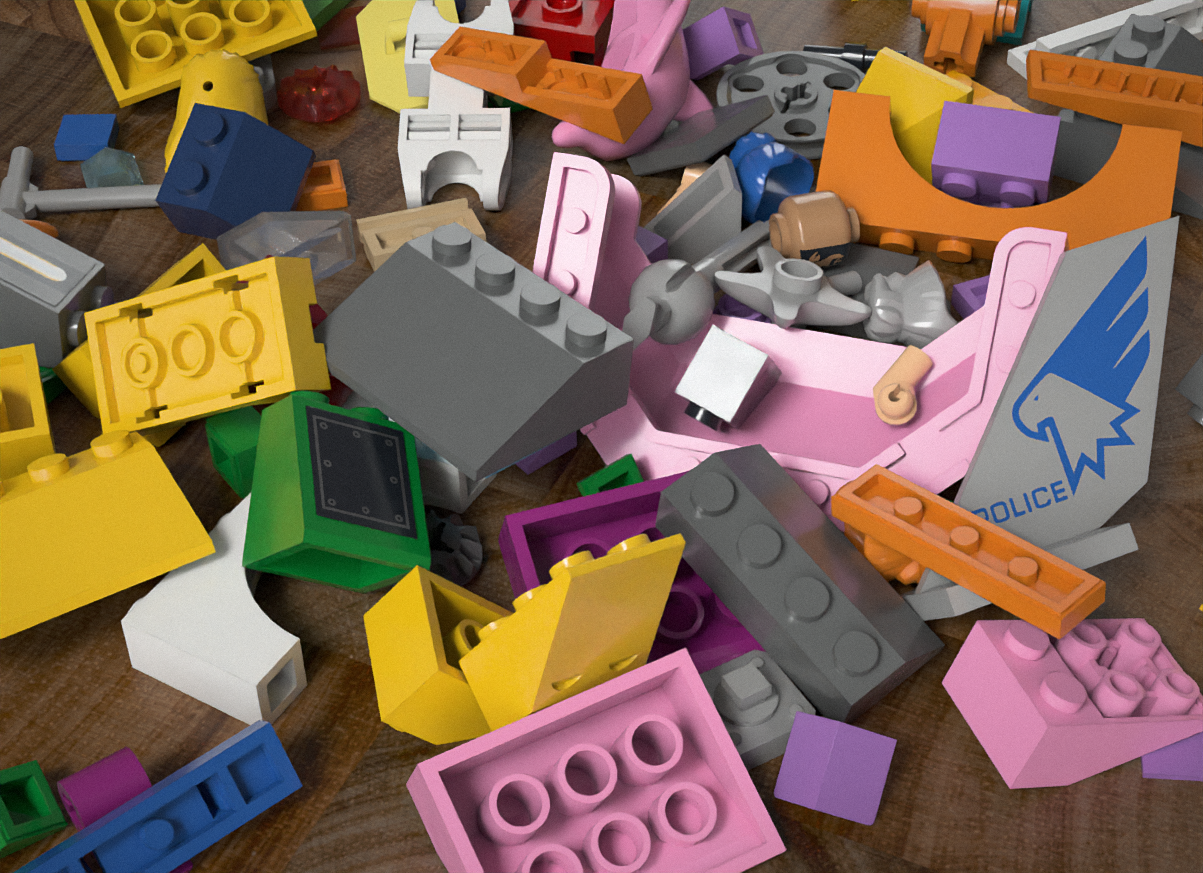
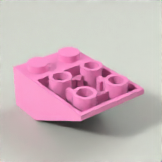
M1144 618L1084 619L1060 640L1025 620H977L942 681L944 688L1010 789L1068 786L1203 731V696L1197 683L1183 671L1162 643L1159 633Z

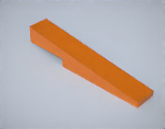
M1029 50L1026 58L1028 98L1122 125L1128 124L1182 131V142L1203 147V76Z

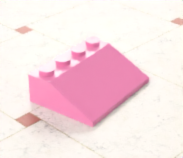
M686 648L417 764L406 783L435 850L449 873H742L787 851Z

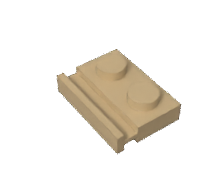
M466 198L356 220L359 240L364 245V251L374 272L405 242L432 232L439 226L448 225L453 222L467 228L470 232L487 242L486 233L472 208H468Z

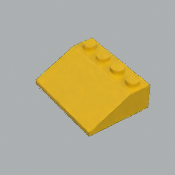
M74 0L85 32L120 108L180 87L183 66L188 64L197 53L205 54L212 49H225L230 53L237 52L240 57L248 62L317 36L316 28L302 0Z
M127 430L108 432L93 439L90 443V449L69 457L62 453L47 455L31 462L27 466L28 472L5 481H2L0 478V639L216 553L212 539L155 447L138 432L135 431L130 434Z

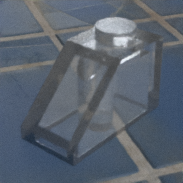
M345 211L261 212L217 237L221 265L226 270L263 260L268 254L278 257L310 258L314 286L356 261L351 215Z

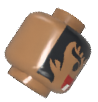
M824 190L785 198L780 203L778 212L770 215L769 234L772 248L776 249L785 259H802L810 261L820 268L837 266L847 260L851 249V242L859 240L860 225L858 215L853 207L846 208L838 194L831 190Z

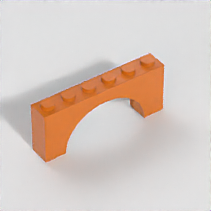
M834 90L816 192L831 190L838 194L846 208L853 207L858 215L860 237L857 243L879 245V249L906 255L912 254L913 250L936 253L938 258L954 263H965L970 261L971 258L993 260L995 249L1000 240L1009 232L1023 227L1066 232L1069 250L1170 219L1182 131L1123 124L1116 148L1107 163L1090 181L1077 190L1051 202L1022 208L986 207L959 200L940 191L924 180L910 166L898 148L893 136L890 96Z

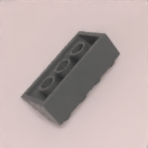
M761 444L715 452L661 491L655 523L656 528L665 538L679 533L682 534L686 542L682 557L824 718L850 725L943 650L945 644Z

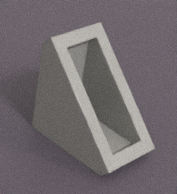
M726 155L720 157L644 227L668 240V259H681L690 264H695L741 233L742 192L732 160Z

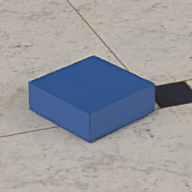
M63 115L54 143L57 161L111 160L119 132L117 115Z

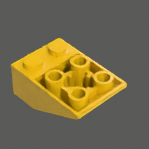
M681 533L653 542L650 541L647 534H639L617 544L607 552V556L597 559L593 558L590 551H582L571 555L555 564L549 570L552 580L548 584L533 588L513 601L515 613L488 624L478 632L481 642L458 662L491 732L646 665L686 544Z

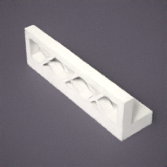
M1154 0L1038 38L1035 42L1008 50L1007 64L1027 80L1026 58L1029 50L1098 60L1131 14L1159 17L1166 23L1183 27L1197 39L1202 40L1203 0Z

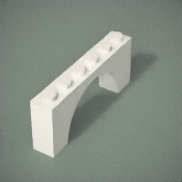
M355 391L349 395L347 402L342 407L349 410L356 407L376 408ZM414 436L423 504L445 508L462 514L497 476L496 473L487 479L483 478L475 482ZM250 493L230 513L222 516L215 528L208 534L212 539L216 553L171 570L145 597L140 598L132 605L127 615L121 620L132 668L249 725L258 720L268 721L272 725L307 686L300 638L290 634L274 623L254 600L256 586L263 571L241 567L251 498Z

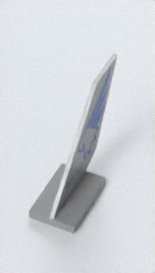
M1179 216L1060 254L953 502L1082 570L1138 550L1130 523L1104 528L1100 527L1148 481ZM927 567L917 588L900 594L903 600L923 621L955 617L991 604L990 601Z

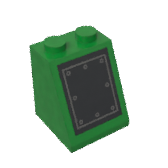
M312 391L291 392L288 397L262 410L241 567L362 594L400 582L417 565L430 571L431 554L415 438L411 433L396 422L389 421V417L379 409L356 407L349 410L330 405L327 396Z

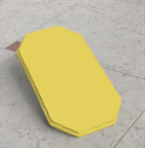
M372 0L356 16L370 99L400 113L401 109H427L429 97H409L404 67L407 25L417 0ZM434 0L435 6H438L439 14L445 20L459 23L454 0Z

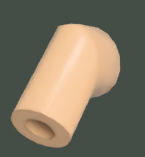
M907 346L873 387L876 413L884 423L900 426L909 422L914 417L917 410L914 387L933 365L929 356L915 346Z

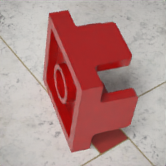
M509 0L508 3L514 25V36L546 41L551 58L574 62V51L594 54V66H602L613 20L614 0Z

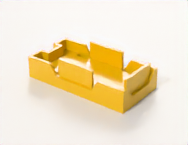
M273 256L84 313L103 434L116 430H127L129 434L136 431L141 436L186 426L185 422L251 405L275 403L288 397L294 391L318 393L330 390L324 343H315L309 311V306L317 304L310 258ZM236 281H248V283H231V282H236ZM153 312V316L146 318L138 317L140 314ZM264 382V385L256 386L257 393H249V385ZM168 407L166 410L159 411L160 418H154V416H158L157 409Z

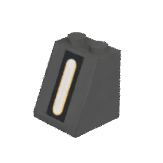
M0 210V349L34 343L39 366L54 368L88 339L84 313L114 304L113 290L111 287H107L105 264Z

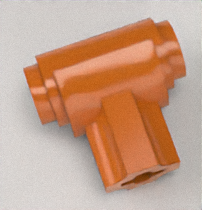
M912 0L911 15L913 18H919L921 24L926 25V35L929 36L924 54V65L944 75L954 70L969 77H975L984 44L994 46L997 36L1003 37L1005 32L1015 33L1022 0Z

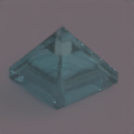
M105 147L80 164L86 188L144 185L134 153Z

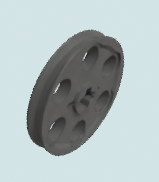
M779 51L762 54L740 62L725 73L717 87V107L768 95L775 110L772 114L773 116L743 136L748 135L750 132L762 134L768 132L776 139L777 143L793 149L806 159L822 158L834 89L829 87L842 86L848 89L840 91L856 92L865 74L848 62L820 53ZM797 73L800 74V76L789 77L784 76L782 74ZM744 88L756 89L758 91L741 92L739 90ZM794 132H804L810 135L806 137H795L789 134Z

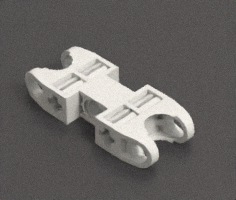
M417 0L413 7L407 25L404 59L409 97H429L428 109H401L398 155L407 209L425 206L426 202H431L433 194L439 188L451 183H463L473 187L479 194L480 202L483 201L485 211L501 210L504 206L512 176L513 136L510 108H488V96L499 95L435 71L430 59L459 26L514 35V25L508 0H491V5L485 6L483 13L477 19L461 24L445 20L439 14L438 6H435L434 0Z

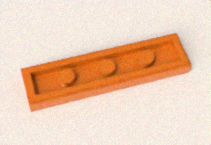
M875 464L831 496V515L1059 640L1105 602V581L878 464Z

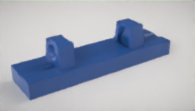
M258 720L13 873H94L83 858L84 855L91 851L103 873H169L303 785L271 723Z

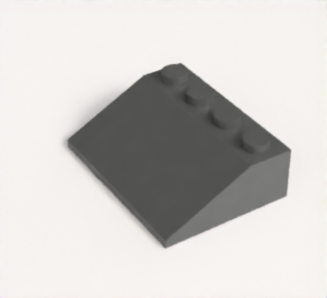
M1131 14L1098 60L1203 76V43L1183 27L1166 23L1159 17ZM1063 108L1057 115V117H1061L1053 175L1085 184L1103 168L1111 157L1120 138L1123 125ZM1181 141L1172 210L1199 219H1203V147Z
M456 222L439 226L432 232L405 242L313 330L315 343H324L329 373L475 482L627 405L634 339Z

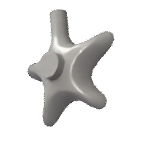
M762 246L757 249V260L761 273L749 274L730 271H716L714 273V280L721 290L738 302L771 319L772 324H776L780 329L787 327L806 329L807 325H853L870 317L872 312L871 307L847 297L861 291L862 280L856 271L852 270L826 277L818 265L802 259H785L772 247Z

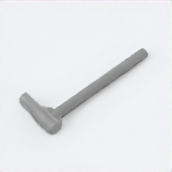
M19 146L14 148L11 153L8 174L3 179L0 188V210L17 219L31 220L37 216V213L159 206L155 200L162 184L39 191L38 187L29 181L34 157L33 152L27 147Z

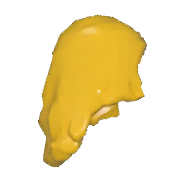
M212 49L205 54L197 53L188 64L183 66L176 118L167 139L164 153L166 159L164 170L167 173L195 103L246 112L268 125L259 74L254 71L253 65L240 57L237 52L230 53L225 49Z

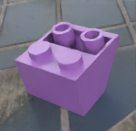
M944 100L931 163L932 186L959 200L986 207L1022 208L1049 202L1059 143L1061 117Z

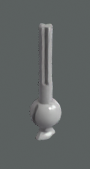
M758 220L692 266L681 259H665L646 266L632 284L628 299L630 312L624 317L622 331L634 339L633 351L649 336L656 342L668 345H677L696 338L711 320L715 306L714 294L721 290L714 280V273L716 271L744 273L758 263V247H772L769 234V220L765 223Z

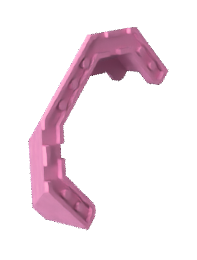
M554 152L532 271L578 303L603 317L621 331L623 329L624 317L630 312L628 299L632 284L646 266L652 264L636 241L641 213V197L637 188L624 177L610 174L602 164L591 158ZM1023 227L1009 232L1000 240L994 252L985 305L921 349L929 356L933 365L914 387L917 410L914 417L903 425H889L878 417L875 409L873 387L907 347L793 327L780 329L776 324L712 314L711 320L705 329L696 338L684 343L668 345L656 342L650 336L645 339L632 354L627 405L582 427L580 430L583 435L588 436L606 465L626 454L632 453L644 481L690 471L715 452L761 444L841 532L845 531L844 522L831 515V496L848 481L855 480L875 464L938 495L966 475L1061 253L1069 250L1068 235L1066 232ZM712 325L769 355L782 372L773 388L738 430L722 422L719 429L714 431L684 413L689 402L674 392Z

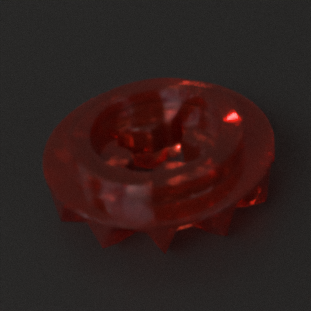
M333 64L327 68H319L314 65L309 70L295 69L293 76L281 79L277 98L280 109L288 116L304 121L323 122L336 119L352 111L360 102L361 88L360 82L355 80L352 71H339L337 66Z

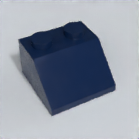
M195 103L155 201L178 232L280 253L316 154L312 149L246 112Z

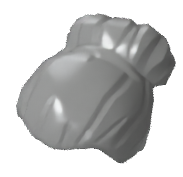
M929 260L907 275L894 272L887 277L882 274H876L865 286L863 304L871 307L872 312L870 317L863 321L867 337L872 341L886 344L899 342L903 343L906 347L912 345L922 349L958 324L951 316L950 301L946 299L944 285L938 271Z

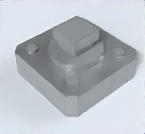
M753 650L700 674L747 771L785 753L796 711L816 715V710L767 652Z

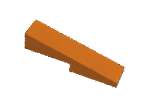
M459 26L430 59L433 69L437 72L622 144L629 140L653 110L642 74L553 59L544 40Z

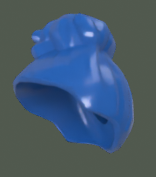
M750 132L748 135L739 138L736 146L731 150L729 158L732 160L742 192L741 216L749 223L754 224L758 220L765 223L770 219V215L778 212L779 205L785 198L809 193L815 173L813 164L793 149L777 143L770 133Z

